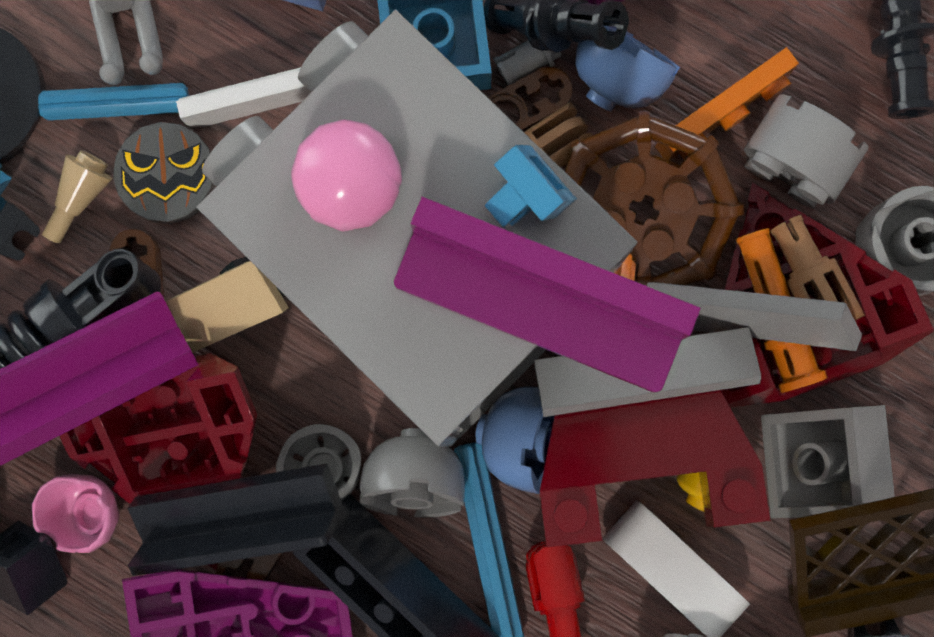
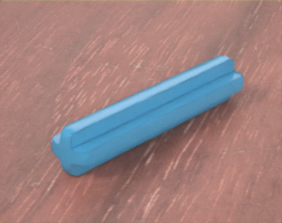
M183 83L42 91L39 94L38 108L40 116L48 121L179 113L176 101H179V98L190 95L188 87Z

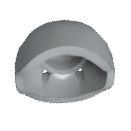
M309 425L296 431L287 439L278 457L276 472L327 463L341 501H343L352 493L358 482L361 469L360 451L355 441L344 431L330 425ZM320 436L324 439V447L319 446L318 438ZM348 448L349 454L345 457H341L345 449ZM299 454L304 457L303 462L294 460L293 456ZM344 477H350L347 483L343 480Z

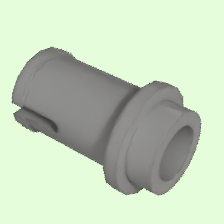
M529 40L501 56H496L493 60L507 86L545 65L554 67V60L561 57V53L532 48Z

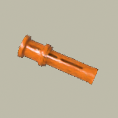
M769 228L737 238L736 242L739 244L754 292L791 297L786 278L782 272L770 237ZM766 340L764 342L766 350H772L782 378V382L778 385L781 393L808 386L828 378L826 371L818 368L811 345Z

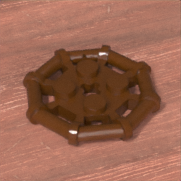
M639 111V116L583 140L578 137L571 144L573 151L565 172L580 187L588 167L602 176L593 199L638 242L630 253L632 260L639 263L635 282L647 286L648 282L687 286L703 279L710 281L717 275L715 268L738 216L744 215V203L738 201L717 150L719 142L712 135L705 138L650 116V111ZM637 139L639 154L632 156L631 159L610 166L601 155ZM652 140L685 152L688 155L680 165L650 153ZM700 165L714 199L699 201L693 190L688 174ZM648 195L654 198L653 207L659 210V214L656 218L647 217L645 222L635 219L636 212L629 208L632 200L641 202L644 196ZM699 215L715 217L699 251L698 248L688 242ZM676 252H680L687 261L685 265L651 278V262L665 260Z

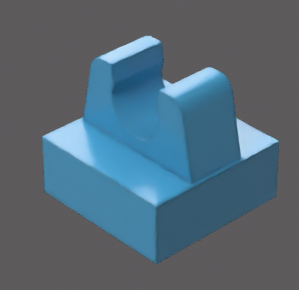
M515 145L494 164L508 183L484 206L499 224L505 228L509 224L514 226L532 210L541 221L557 218L577 198L531 145Z

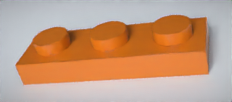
M786 47L675 126L703 137L720 125L725 131H728L751 113L747 108L749 104L761 96L766 102H769L792 84L788 77L799 62ZM657 142L655 146L661 156L668 161L679 154L683 159L688 155L660 142Z

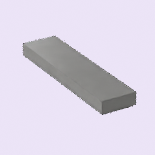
M657 282L647 283V286L700 307L701 310L693 327L695 331L714 333L749 327L752 338L850 351L857 350L862 337V333L847 304L844 302Z
M749 327L689 336L683 339L664 387L656 393L563 356L534 360L543 417L759 384L761 380V372Z

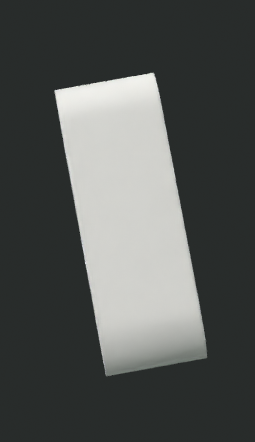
M638 500L602 537L617 554L707 637H721L750 605L742 595Z

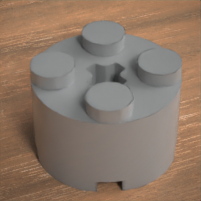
M778 95L744 148V152L749 157L744 167L765 181L770 182L775 176L792 186L788 191V195L809 208L814 209L817 203L821 205L824 203L833 204L868 151V145L865 141L857 146L851 143L856 132L826 111L805 101L798 110L787 106L792 96Z
M915 186L898 192L874 207L858 225L855 234V245L866 251L867 256L892 271L895 269L910 278L920 297L934 292V187ZM918 238L921 242V247L913 248L910 239Z

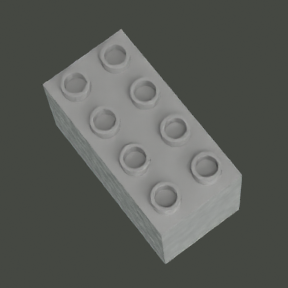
M395 9L369 36L353 21L346 22L330 32L309 54L298 74V80L311 93L274 130L260 116L250 117L233 128L215 146L203 165L202 173L216 188L196 208L438 447L453 446L546 349L402 292L395 287L394 278L413 235L410 223L421 196L503 228L484 206L508 183L494 164L515 145H531L577 200L557 218L541 221L532 210L514 226L509 224L503 229L613 273H616L638 242ZM346 119L368 124L388 140L401 167L402 184L399 187V194L392 209L372 226L342 232L314 221L310 214L305 211L295 195L291 170L299 144L319 125Z

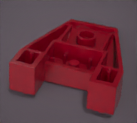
M721 390L555 415L540 487L546 546L555 547L602 541L595 485L699 473L706 526L715 528L770 521L762 463Z

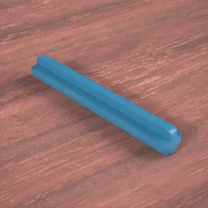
M477 442L460 445L454 448V452L457 453L463 466L465 482L464 504L491 629L499 637H525L490 473L482 455V445L477 444Z

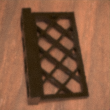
M934 488L789 520L793 585L788 586L789 602L805 637L934 610V554L917 557L928 545L934 548V517L923 528L912 523L922 511L934 509ZM879 520L887 522L870 540L858 534L870 522ZM901 531L913 536L897 553L885 548ZM825 532L833 534L818 551L806 546L805 537ZM848 543L860 548L845 565L833 560ZM875 557L887 562L884 565L864 569ZM822 569L835 574L834 576L812 580Z

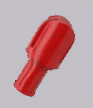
M546 541L532 545L526 553V572L534 611H540V615H546L550 637H582L576 609L581 607L580 603L585 601L577 560L572 548L568 545L547 547Z

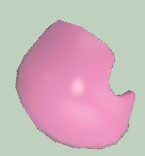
M346 119L319 125L299 144L291 170L295 195L305 211L310 214L314 221L342 232L372 226L392 209L399 194V187L402 184L401 167L388 140L370 125Z
M68 474L56 476L40 486L32 502V521L35 531L51 537L56 542V549L63 552L90 553L110 541L120 518L113 491L106 483L92 475Z

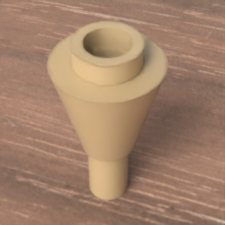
M81 150L77 157L65 155L55 200L56 208L42 233L45 238L61 244L74 217L79 216L113 179L105 172L108 166L107 163Z

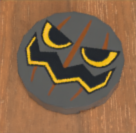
M158 122L141 127L124 141L115 157L113 178L117 193L132 212L150 222L174 224L188 220L199 212L196 207L215 189V185L202 173L203 165L211 150L197 133L180 124Z

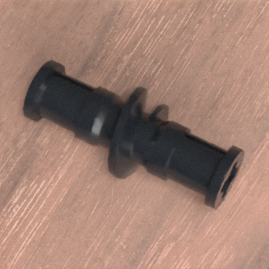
M486 0L484 3L487 29L497 34L519 31L527 36L532 48L541 51L558 53L568 49L572 42L581 43L583 41L594 42L599 48L613 50L623 43L629 25L626 7L621 2L606 0L601 4H592L586 0ZM495 5H504L507 10L495 9L494 7ZM604 26L616 27L617 30L615 32L607 31Z
M882 0L880 16L885 30L880 31V35L872 41L870 46L872 54L879 58L887 59L885 64L886 74L890 78L893 103L887 109L888 117L891 119H911L934 113V101L929 99L926 54L931 50V46L928 43H924L923 38L934 35V23L921 22L922 9L920 0Z

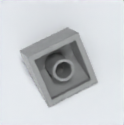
M885 405L761 415L771 518H801L895 497Z

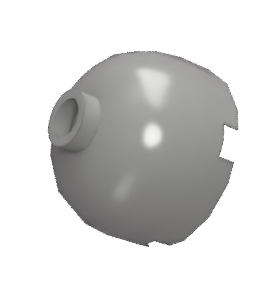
M419 428L404 429L401 431L400 437L387 439L372 450L365 461L360 482V503L370 510L397 516V507L417 509L414 517L423 518L458 513L461 511V505L464 506L465 498L463 466L457 453L449 446L438 447Z

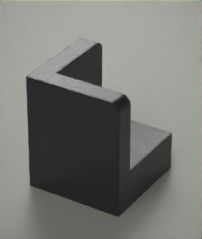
M18 520L0 534V599L28 616L65 587L68 580L50 538L43 533H37L34 528Z

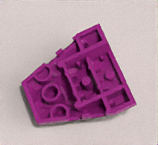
M183 569L122 579L130 636L353 637L349 608L329 588L255 580Z

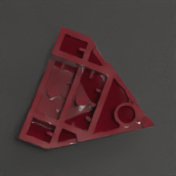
M752 182L748 197L749 206L743 229L740 230L738 238L766 228L771 230L783 222L787 225L790 222L789 219L802 215L803 222L821 256L836 259L865 316L855 320L862 333L856 351L811 346L818 368L826 371L827 379L783 393L780 392L778 386L782 382V378L772 350H766L764 345L765 339L752 338L761 372V380L759 384L721 390L730 407L784 401L883 365L934 332L915 285L910 278L895 269L893 271L867 256L866 251L795 208L792 210L771 197L768 191ZM770 232L772 243L787 282L790 280L789 274L793 271L778 242ZM736 243L725 290L755 293L739 244ZM827 275L825 278L830 288L832 289L837 301L842 302L830 278ZM806 286L805 289L810 299H815L809 286Z
M209 353L195 357L198 363L197 366L79 425L59 437L68 456L84 469L89 464L115 483L111 490L130 504L136 496L243 478L258 414L238 366ZM219 563L208 565L216 570Z

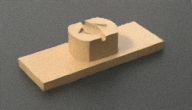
M251 261L245 262L165 301L192 353L279 315L289 308L277 287Z

